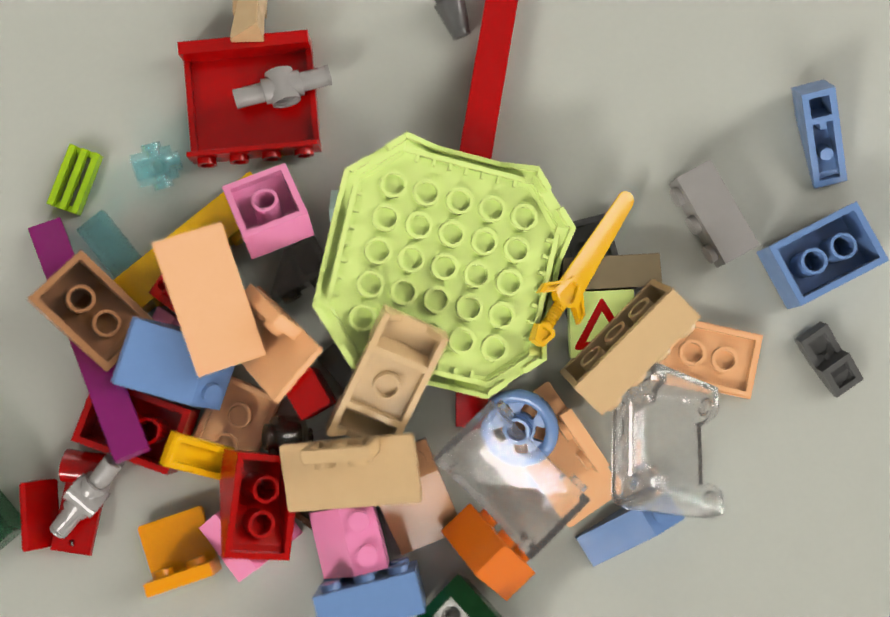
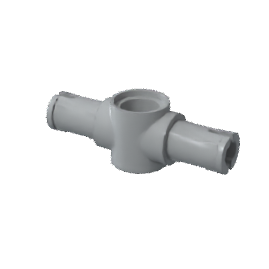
M328 65L299 72L298 69L293 70L291 66H278L264 73L265 78L260 79V83L232 89L237 109L267 102V105L272 104L274 108H286L300 102L301 96H304L306 91L333 84Z
M109 452L93 472H88L86 475L84 473L81 474L63 495L62 498L65 499L64 508L50 525L51 533L58 538H66L80 520H84L87 517L91 518L111 495L108 492L110 483L124 466V462L116 464L111 452Z

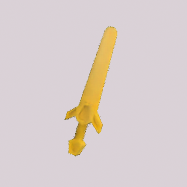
M623 191L617 196L560 280L542 283L536 293L551 292L554 303L542 322L533 323L529 341L537 347H544L556 336L553 328L566 308H571L575 324L579 325L585 316L583 293L633 206L634 198L630 192Z

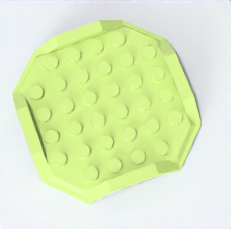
M407 131L385 144L384 147L344 169L312 307L351 369L355 370L369 340V333L383 304L447 331L449 341L427 383L429 386L488 399L508 386L507 384L517 377L528 373L547 360V344L544 347H537L529 341L533 323L542 322L550 307H552L553 301L551 292H536L542 283L558 280L561 263L576 230V226L564 206L561 207L550 190L552 186L540 166L500 162L446 148Z

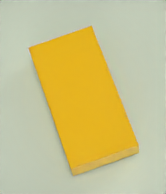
M171 430L159 464L164 467L220 480L224 449L234 448Z

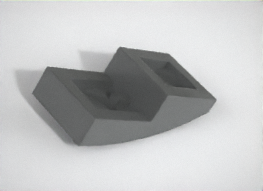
M820 321L794 339L810 366L833 396L838 398L864 379L850 353L841 349L827 323Z

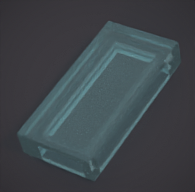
M100 210L76 229L114 278L142 257L104 210Z

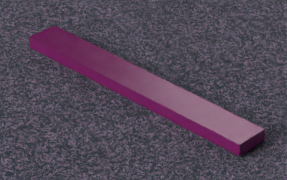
M60 217L27 228L46 280L75 255ZM69 339L115 463L119 464L150 451V446L127 388L111 382L116 364L106 372Z

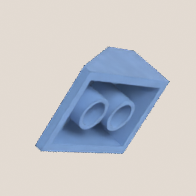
M133 316L111 382L186 405L220 410L235 365L198 377L180 326Z

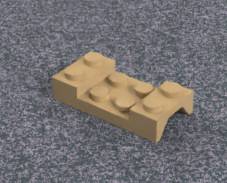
M383 304L369 333V340L343 395L339 396L328 419L326 435L330 437L347 435L353 438L403 433L449 341L447 331Z

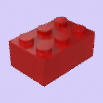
M127 388L151 450L126 461L165 475L178 472L177 469L164 467L159 464L171 430L191 436L201 410L183 403ZM88 394L71 441L104 453L111 452Z

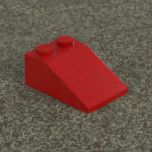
M224 449L219 482L221 558L290 561L296 512L288 511L280 453Z

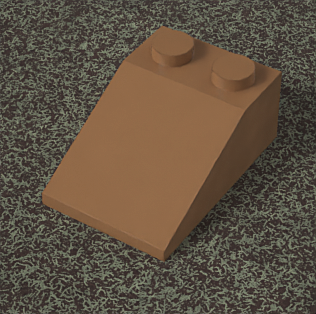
M82 250L76 253L27 298V301L106 372L118 361L132 317L155 321Z
M426 437L415 441L423 499L420 503L380 506L402 555L445 538L441 530L457 516Z

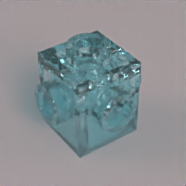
M160 141L140 146L141 153L129 156L139 188L153 185L156 191L174 186L172 179L179 178L178 171L183 170L178 151L172 152L170 145L162 147ZM153 161H159L162 164L161 172L153 169Z

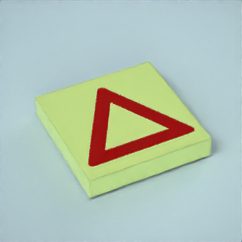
M634 289L584 291L585 316L579 325L575 324L571 308H567L568 357L575 358L634 298Z

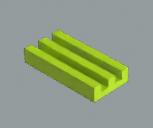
M69 144L46 204L81 216L103 156ZM89 158L91 160L73 206H70L69 204L81 179V173L86 160Z

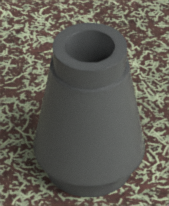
M435 0L436 5L434 8L453 40L463 38L471 33L465 0Z

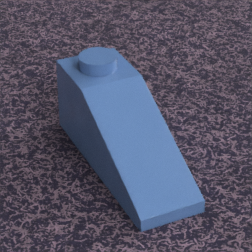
M824 79L791 87L796 122L813 187L819 188L848 181L836 87Z
M658 485L575 538L594 567L658 536L685 519V516L668 489Z

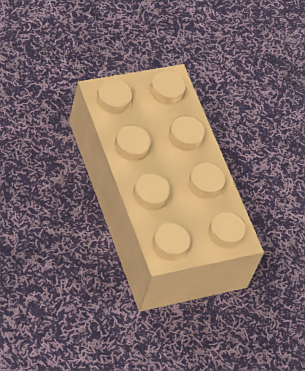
M651 279L575 358H572L562 368L560 373L603 416L607 411L614 410L621 403L622 396L631 387L638 386L645 379L646 372L655 363H659L668 357L671 347L680 338H685L693 332L696 327L695 323L701 316L674 288Z

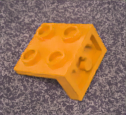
M197 506L138 527L139 536L153 578L143 584L147 598L213 576L222 569L217 552L199 529L207 521L202 506Z

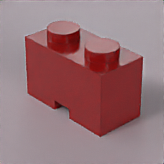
M308 367L291 390L286 393L301 420L315 417L335 405L338 401L319 368Z

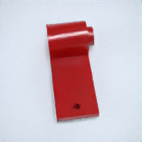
M67 449L62 456L59 466L60 481L65 482L63 495L81 474L84 473L86 475L88 472H93L107 454ZM62 498V500H61V504H60V508H59V513H60V512L63 510V508H64V507H63V504H64V502H65V499H64V498ZM103 505L91 518L87 517L84 520H80L66 538L62 539L53 535L50 550L92 556Z

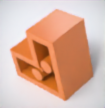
M469 503L441 532L473 573L507 601L535 574L534 570L527 563L531 557L503 529L497 532L494 527L498 522L485 508L479 512Z

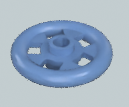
M510 389L500 392L488 401L482 412L480 426L482 437L487 447L495 456L509 464L518 466L536 464L547 458L557 444L559 435L557 417L551 406L542 397L531 391ZM507 404L513 412L508 414L506 418H503L498 410ZM525 404L538 412L534 418L522 411ZM515 422L522 423L525 426V430L517 429ZM536 426L545 428L543 440L534 438ZM503 427V432L507 439L499 441L494 429ZM515 444H528L529 452H516Z

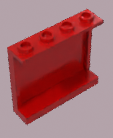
M308 29L265 33L264 42H231L230 37L177 42L178 55L184 61L191 152H186V156L190 161L197 164L198 167L211 168L217 166V162L230 161V164L242 165L249 163V159L262 158L263 161L272 162L281 160L282 156L294 155L295 158H310L314 156V153L322 152L316 89L306 91L305 95L301 96L300 102L286 108H274L272 104L267 105V102L237 109L232 89L260 83V79L265 78L264 73L278 66H291L293 70L298 69L299 72L314 69L312 40Z

